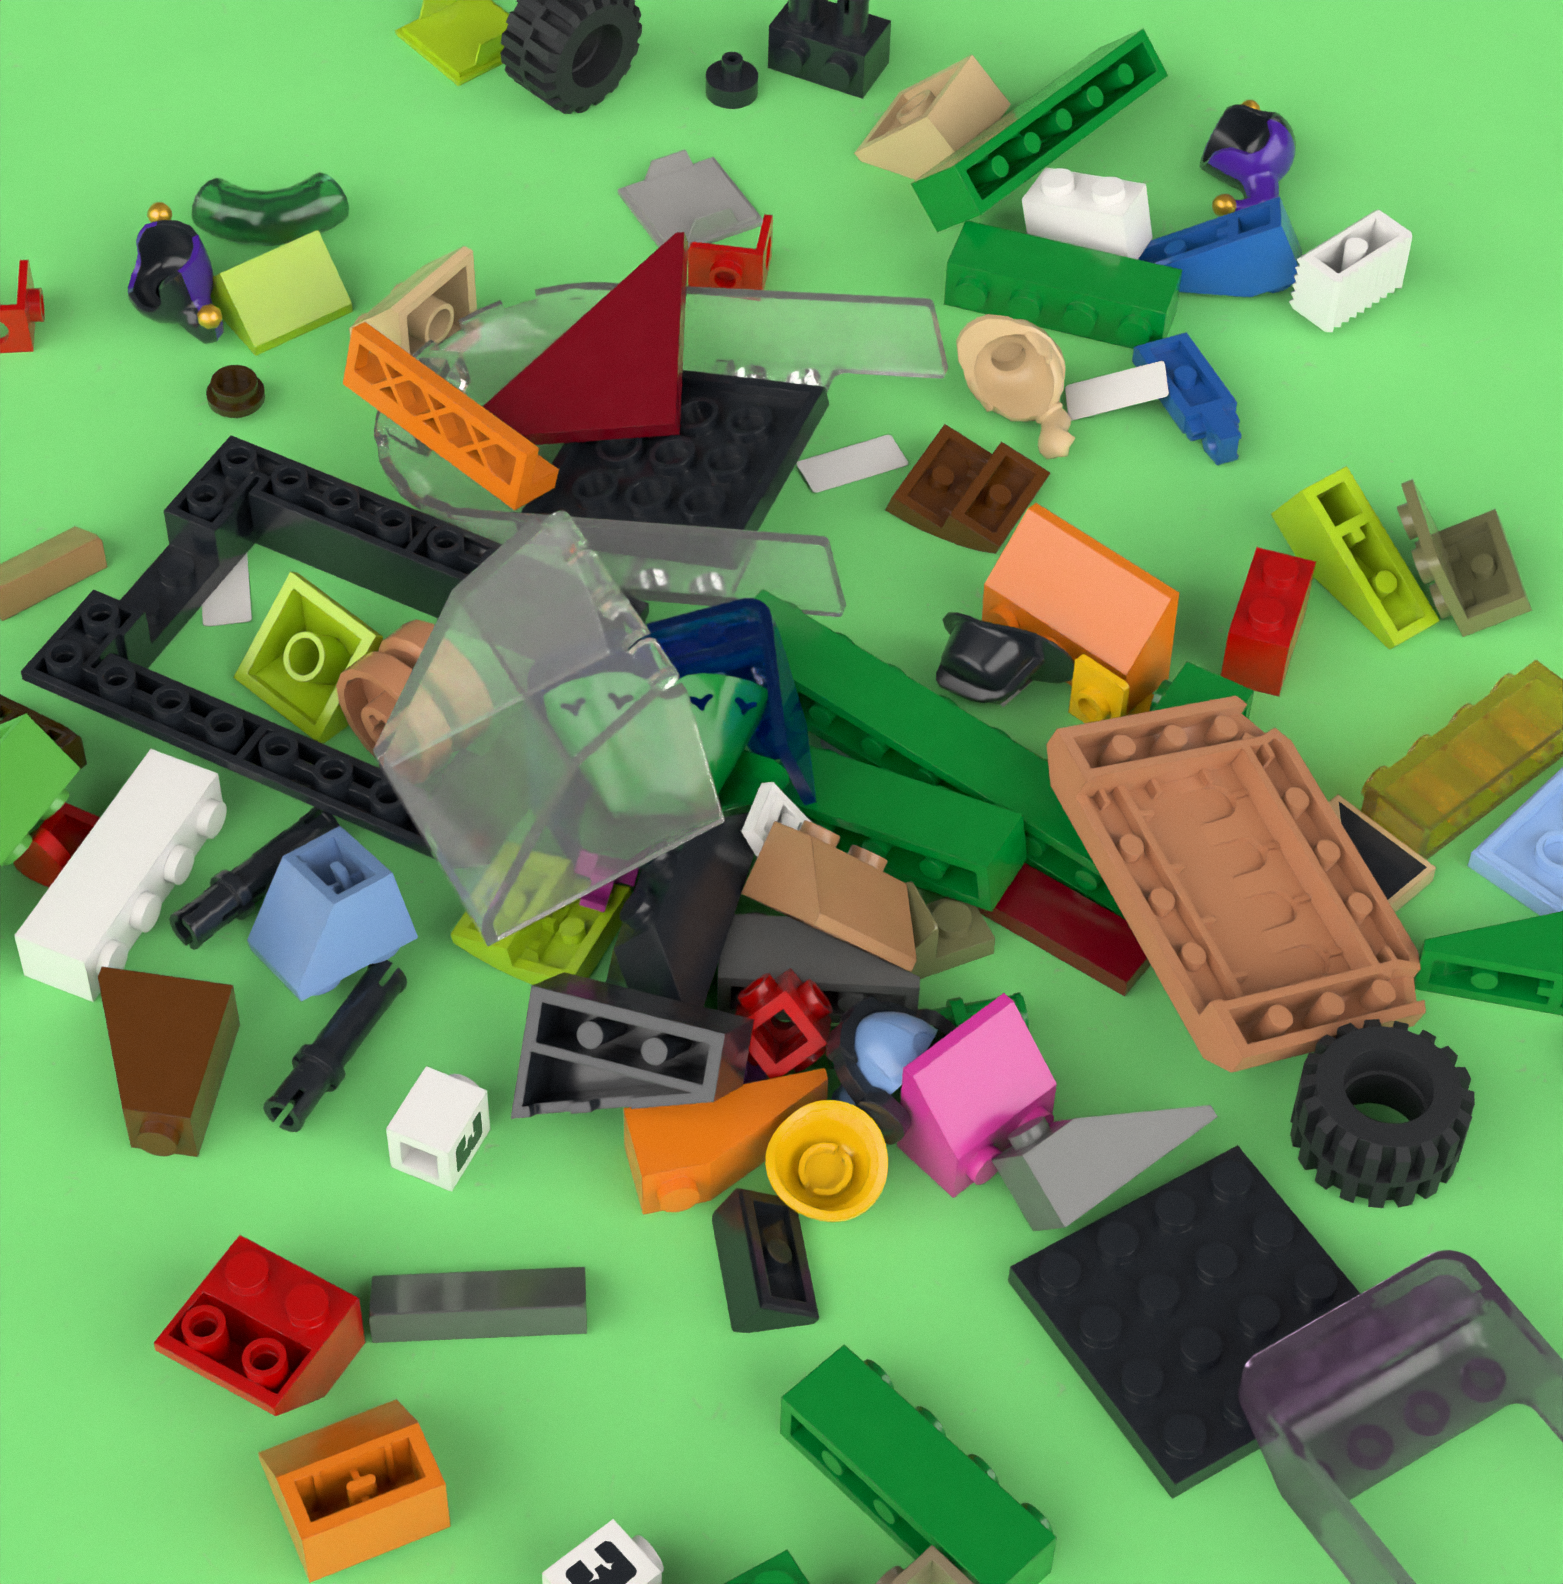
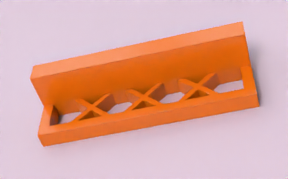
M363 322L352 328L343 385L513 510H517L555 488L559 469L538 455L539 447L368 323Z

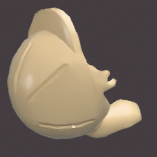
M987 314L967 323L960 331L956 345L958 361L963 369L970 391L987 412L993 411L1012 422L1036 421L1037 424H1041L1038 449L1040 454L1046 459L1067 457L1075 437L1068 432L1071 425V417L1062 409L1063 404L1059 402L1064 389L1066 371L1065 360L1060 347L1045 330L1024 319Z

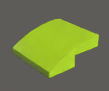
M512 841L450 935L453 943L490 966L531 985L563 972L589 978L621 928L623 922L620 920V912L632 892L630 887L614 883L605 912L580 906L579 903L588 876L573 873L568 855Z

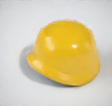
M820 1100L799 1108L777 1128L768 1143L765 1165L773 1190L788 1207L811 1219L824 1222H841L860 1216L877 1201L887 1179L888 1153L881 1130L866 1112L846 1102Z

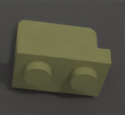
M1411 479L1401 483L1407 503L1397 506L1398 513L1409 539L1419 538L1418 541H1415L1416 548L1411 550L1423 583L1427 584L1434 580L1436 582L1429 585V589L1442 619L1453 616L1462 636L1465 637L1532 611L1496 509L1438 531L1414 480Z

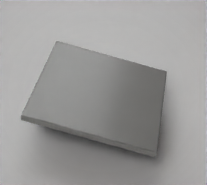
M686 150L652 160L643 181L618 189V195L658 247L664 244L676 232H685L689 249L691 242L714 243L760 227L763 222L759 213L714 157L693 164Z

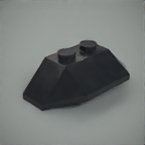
M749 812L691 823L666 838L663 836L657 837L646 847L638 863L641 874L636 888L620 912V920L623 924L613 949L606 983L704 1007L754 857L753 850L741 832Z

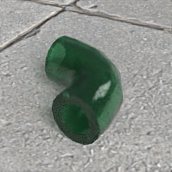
M321 172L315 173L290 187L270 191L250 190L237 186L225 179L214 178L200 188L192 205V218L194 224L199 229L213 236L247 245L275 246L287 244L316 230H319L320 234L344 222L349 215V205L343 189L332 177Z

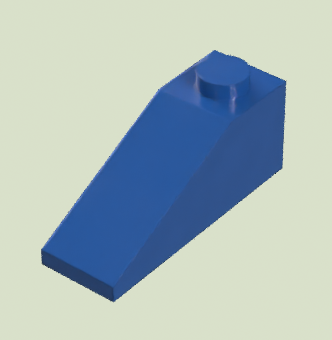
M1279 196L1153 239L1138 260L1181 269L1182 277L1179 292L1253 297L1265 292H1280L1295 283L1294 275L1298 274L1295 267L1299 265L1297 259L1302 256V249Z

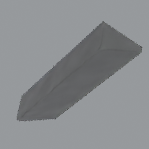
M585 1267L372 1276L369 1305L372 1343L587 1334Z

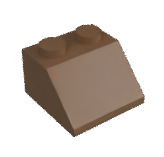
M804 820L800 830L774 821L741 894L888 963L912 972L917 958L907 884L883 872L888 860L854 844L851 845L847 854L836 848L840 839L839 835L807 820Z

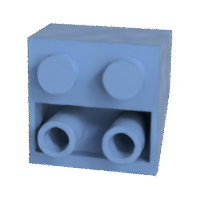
M338 826L282 856L247 941L251 951L302 1002L311 996L325 994L333 990L342 979L369 964L388 960L397 953L400 947L417 939L418 936L393 873L346 830Z

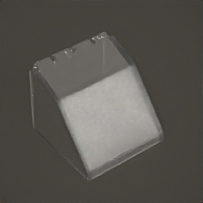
M557 511L544 522L534 516L452 589L373 749L379 767L487 947L725 822L688 691L682 682L674 686L679 679V673L654 638H645L630 650L628 649L638 639L650 634V631L626 596L620 593L619 586L595 551L591 549L580 551L590 544L566 511Z

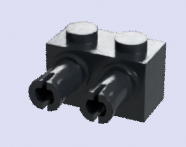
M788 0L769 25L768 68L863 99L889 64L891 21L869 14V0H837V3L828 0Z

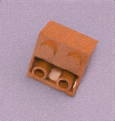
M397 1399L258 1452L259 1460L310 1583L451 1527L446 1483L418 1421Z

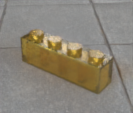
M1538 660L1533 661L1516 675L1507 673L1498 680L1490 694L1475 705L1471 703L1463 705L1452 716L1448 725L1433 736L1425 734L1418 738L1402 759L1391 767L1383 765L1376 769L1363 785L1361 793L1364 796L1361 812L1417 854L1428 860L1563 757V679Z

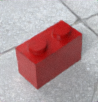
M1256 547L1228 632L1221 670L1222 677L1254 691L1280 696L1307 610L1316 561Z

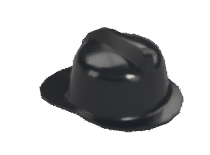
M948 612L942 619L944 627L950 636L936 672V681L941 688L974 702L1001 704L1014 695L1028 679L1048 683H1062L1071 681L1073 678L1075 661L1068 652L1036 633L980 621L958 612Z

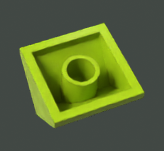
M319 230L212 277L213 289L210 297L213 305L221 310L223 320L255 356L353 312L352 302Z
M290 571L233 678L313 740L326 743L349 725L338 699L336 685L340 674L363 655L374 651L378 652L383 636L302 575Z

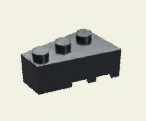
M565 972L531 986L511 1119L528 1118L536 1114L560 1112L576 1114L588 1113L596 1109L620 1107L636 1109L715 1102L743 1086L754 1019Z

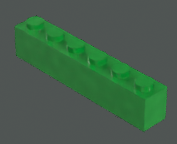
M1144 28L1099 47L912 182L911 186L936 231L945 230L982 215L1166 78L1168 74Z

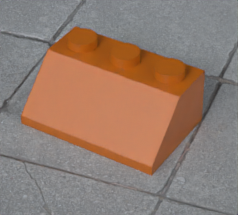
M1034 503L1025 512L984 583L982 621L1036 633L1064 649L1074 661L1082 654L1087 655L1128 683L1130 689L1127 714L1157 690L1163 680L1169 679L1179 592L1038 503ZM1072 680L1066 682L1072 686Z

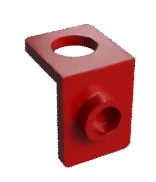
M764 214L756 249L691 242L688 249V286L696 290L763 297L772 258L773 215Z
M29 260L19 261L17 304L0 305V322L9 330L6 336L0 338V353L33 352L35 322H44L45 320L42 288H34Z

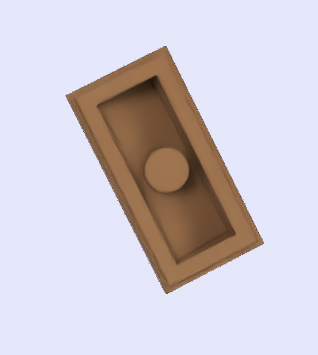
M74 526L0 564V619L4 621L107 568L102 540L96 534Z

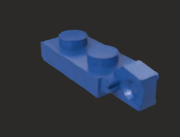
M1187 332L1135 346L1132 362L1136 367L1164 361L1169 394L1166 397L1159 398V400L1183 434L1186 433L1190 441L1201 439L1204 451L1216 465L1238 460V443L1242 434L1238 430L1240 420L1236 414L1237 401Z

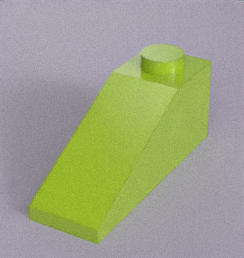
M1347 466L1301 490L1271 513L1272 518L1295 556L1316 561L1313 577L1389 650L1440 621Z

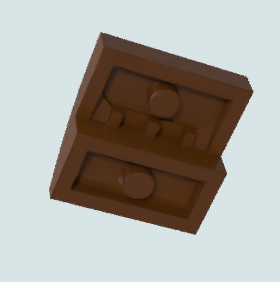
M944 424L896 490L885 510L926 533L956 545L996 554L1049 477L1050 472L1002 441L992 454Z

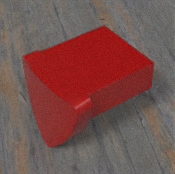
M65 802L37 830L29 834L32 837V843L13 862L14 866L26 877L49 888L100 817Z

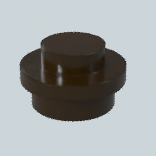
M229 365L217 370L213 374L206 391L207 402L211 410L218 415L228 418H241L253 414L265 401V389L262 381L252 369L243 365Z

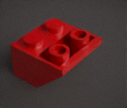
M239 1235L154 1341V1347L157 1352L268 1413L279 1416L324 1398L365 1344V1336L358 1297Z

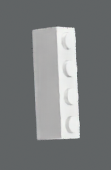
M153 749L149 750L15 934L24 976L94 1002L100 993L98 975L101 967L124 969L129 950L142 932L147 933L154 927L160 915L162 903L173 887L181 885L186 881L192 870L194 857L208 838H215L222 829L227 807L222 799L218 773Z

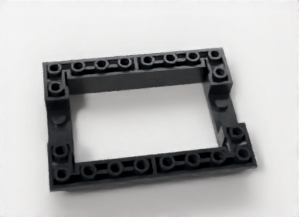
M230 435L164 509L169 545L120 600L93 589L21 670V675L24 681L456 869L495 864L572 759L551 722L546 698L569 684L603 675H627L649 613V603ZM255 543L535 658L533 662V699L489 757L467 748L448 773L449 783L436 800L435 792L148 668ZM612 695L611 700L615 701L617 696ZM583 700L576 707L567 705L564 707V710L572 712L577 718H581L582 712L589 702L588 700Z

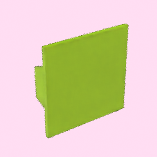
M423 0L419 19L395 30V34L452 82L460 86L503 64L500 53L505 46L501 44L502 33L508 26L506 21L509 14L492 0Z

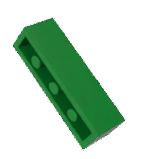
M967 220L947 261L944 305L986 315L992 314L1009 316L1013 319H1024L1038 327L1134 349L1135 346L1167 338L1177 311L1182 270Z
M794 741L779 762L780 765L790 772V783L782 792L812 823L840 836L836 846L837 849L848 854L851 845L854 844L888 860L883 872L902 882L912 881L915 886L992 912L1027 860L1023 814L1012 811L1005 806L990 804L953 792L944 786L931 785L897 774L888 768L876 767L839 755L832 750L820 749L799 741Z
M844 1344L781 1397L780 1434L913 1559L916 1560L933 1545L974 1584H1039L1051 1573L1057 1537L1053 1534L1052 1527L1046 1517L1029 1503L1020 1504L999 1485L996 1474L982 1458L975 1454L967 1456L946 1437L943 1426L929 1410L921 1406L914 1408L894 1390L893 1383L887 1373L874 1361L869 1359L862 1361Z

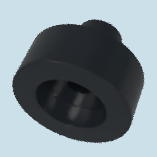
M737 52L723 54L722 60L711 64L706 71V96L708 100L714 105L726 109H738L750 105L758 96L757 69L751 63L744 61L742 55Z

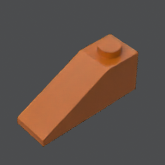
M825 1068L743 1084L742 1087L715 1102L631 1109V1107L623 1108L624 1147L643 1215L659 1211L681 1212L693 1207L697 1203L711 1201L766 1161L768 1143L786 1118L809 1103L827 1100L828 1076Z

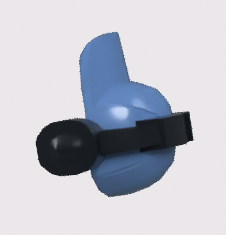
M870 996L859 1001L840 1017L841 1021L838 1026L830 1031L827 1043V1058L833 1062L836 1074L841 1082V1085L833 1092L831 1100L852 1104L866 1112L881 1130L885 1143L892 1145L904 1137L911 1125L910 1116L906 1109L891 1096L902 1085L903 1067L955 1030L956 1027L947 1018L934 1010L926 1008L918 1009L914 1012L897 1003L877 1000Z

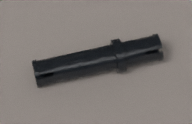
M313 807L296 823L274 837L242 864L236 866L231 871L221 870L211 878L209 888L170 916V925L176 936L186 946L189 944L190 948L195 950L234 919L243 920L254 912L256 908L255 903L267 894L282 856L340 826L336 818L328 812Z
M386 960L380 963L369 964L366 972L327 1025L317 1035L315 1041L312 1044H304L293 1057V1070L284 1079L275 1093L266 1100L263 1106L269 1120L274 1122L288 1103L293 1104L292 1110L279 1126L281 1129L289 1132L301 1130L305 1120L316 1107L324 1093L333 1092L345 1078L344 1066L353 1057L358 1047L398 994L406 988L407 979L400 968L396 969L384 986L379 985V981L393 964L392 962Z

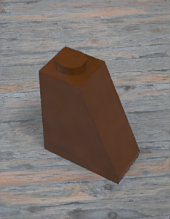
M102 966L98 975L122 1110L131 1147L142 1149L156 1156L179 1154L198 1157L240 1026L233 985Z

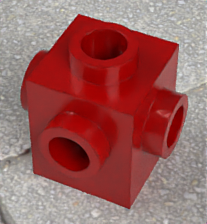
M789 968L776 979L770 973H766L750 983L738 995L737 999L741 1004L737 1006L735 1015L754 1019L747 1061L755 1067L759 1065L770 1079L782 1077L792 1069L796 1073L806 1069L827 1050L826 1045L832 1021L828 1015L833 1010L823 991L811 979L802 983L792 968ZM784 1009L792 1021L782 1022L776 1019L774 1015Z

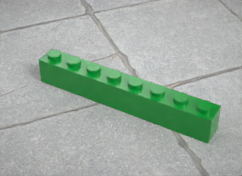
M762 589L719 633L715 668L729 676L749 680L766 688L769 692L767 706L857 761L876 767H885L897 774L931 785L944 786L953 792L990 804H999L1023 814L1027 860L1025 863L1125 919L1051 787L1048 759H1043L1015 742L1001 729L991 727L959 708L950 698L938 695L911 679L897 666L885 663L855 645L846 635L834 632L804 614L795 604L783 601L765 589Z

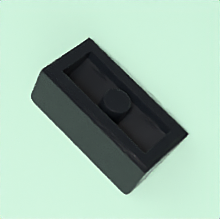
M736 1188L712 1215V1224L733 1332L753 1333L814 1324L819 1320V1314L798 1213L788 1207L776 1195Z

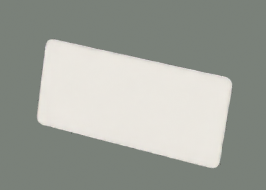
M1164 361L1067 385L1065 392L1067 410L1071 421L1168 396L1169 391Z
M884 435L797 462V467L815 493L908 465L907 459L891 435Z
M247 553L202 604L204 626L244 623L252 620Z

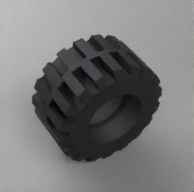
M635 0L516 1L518 4L507 18L506 23L508 26L502 33L501 44L505 46L500 53L501 61L506 65L505 72L510 78L555 110H559L564 114H571L573 111L577 113L585 112L591 104L598 105L609 92L612 93L618 87L621 78L629 71L630 63L637 54L640 45L637 41L642 34V24L639 23L641 12L639 7L635 5Z
M1380 1019L1365 1020L1361 1029H1357L1352 1023L1338 1027L1335 1038L1327 1034L1321 1038L1316 1044L1315 1052L1309 1053L1304 1062L1290 1121L1293 1123L1290 1133L1292 1146L1300 1148L1298 1160L1305 1170H1317L1315 1182L1325 1190L1332 1185L1341 1189L1339 1198L1354 1203L1357 1196L1368 1199V1207L1384 1208L1386 1200H1394L1399 1208L1412 1205L1416 1193L1427 1199L1437 1193L1440 1182L1446 1184L1451 1178L1462 1152L1475 1105L1474 1091L1468 1090L1471 1077L1466 1067H1455L1458 1055L1449 1046L1438 1048L1434 1045L1436 1036L1425 1030H1422L1419 1035L1407 1031L1409 1026L1407 1023L1394 1021L1393 1027H1384L1381 1025ZM1364 1103L1384 1105L1398 1111L1409 1121L1404 1123L1380 1122L1367 1117L1357 1110L1354 1105Z

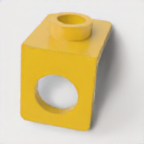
M1082 654L1075 660L1068 712L1083 723L1150 712V705L1154 694L1151 693L1131 712L1126 714L1130 689L1128 683L1087 655Z

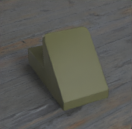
M912 881L906 883L917 958L910 973L922 979L994 954L995 937L976 906L949 897L925 904Z

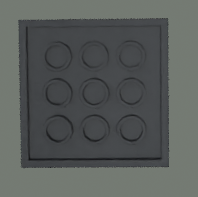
M683 370L680 435L564 443L552 462V465L559 469L555 488L527 503L517 518L522 534L528 537L738 566L829 406L825 386Z
M1238 1145L1010 1266L1009 1284L1172 1499L1402 1368L1408 1355V1350Z

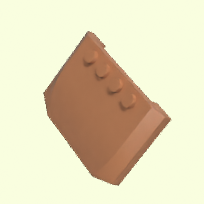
M1238 696L1056 729L1046 744L1051 787L1203 1059L1232 1073L1315 1052L1316 1044L1326 1034L1335 1038L1338 1027L1352 1023L1357 1029H1361L1365 1020L1380 1019L1381 1025L1384 1027H1393L1394 1021L1409 1024L1408 1027H1412L1426 1013L1425 1000L1416 1001L1414 976L1421 970L1417 948L1292 741L1277 728H1273L1266 733L1263 732L1242 714L1248 704Z

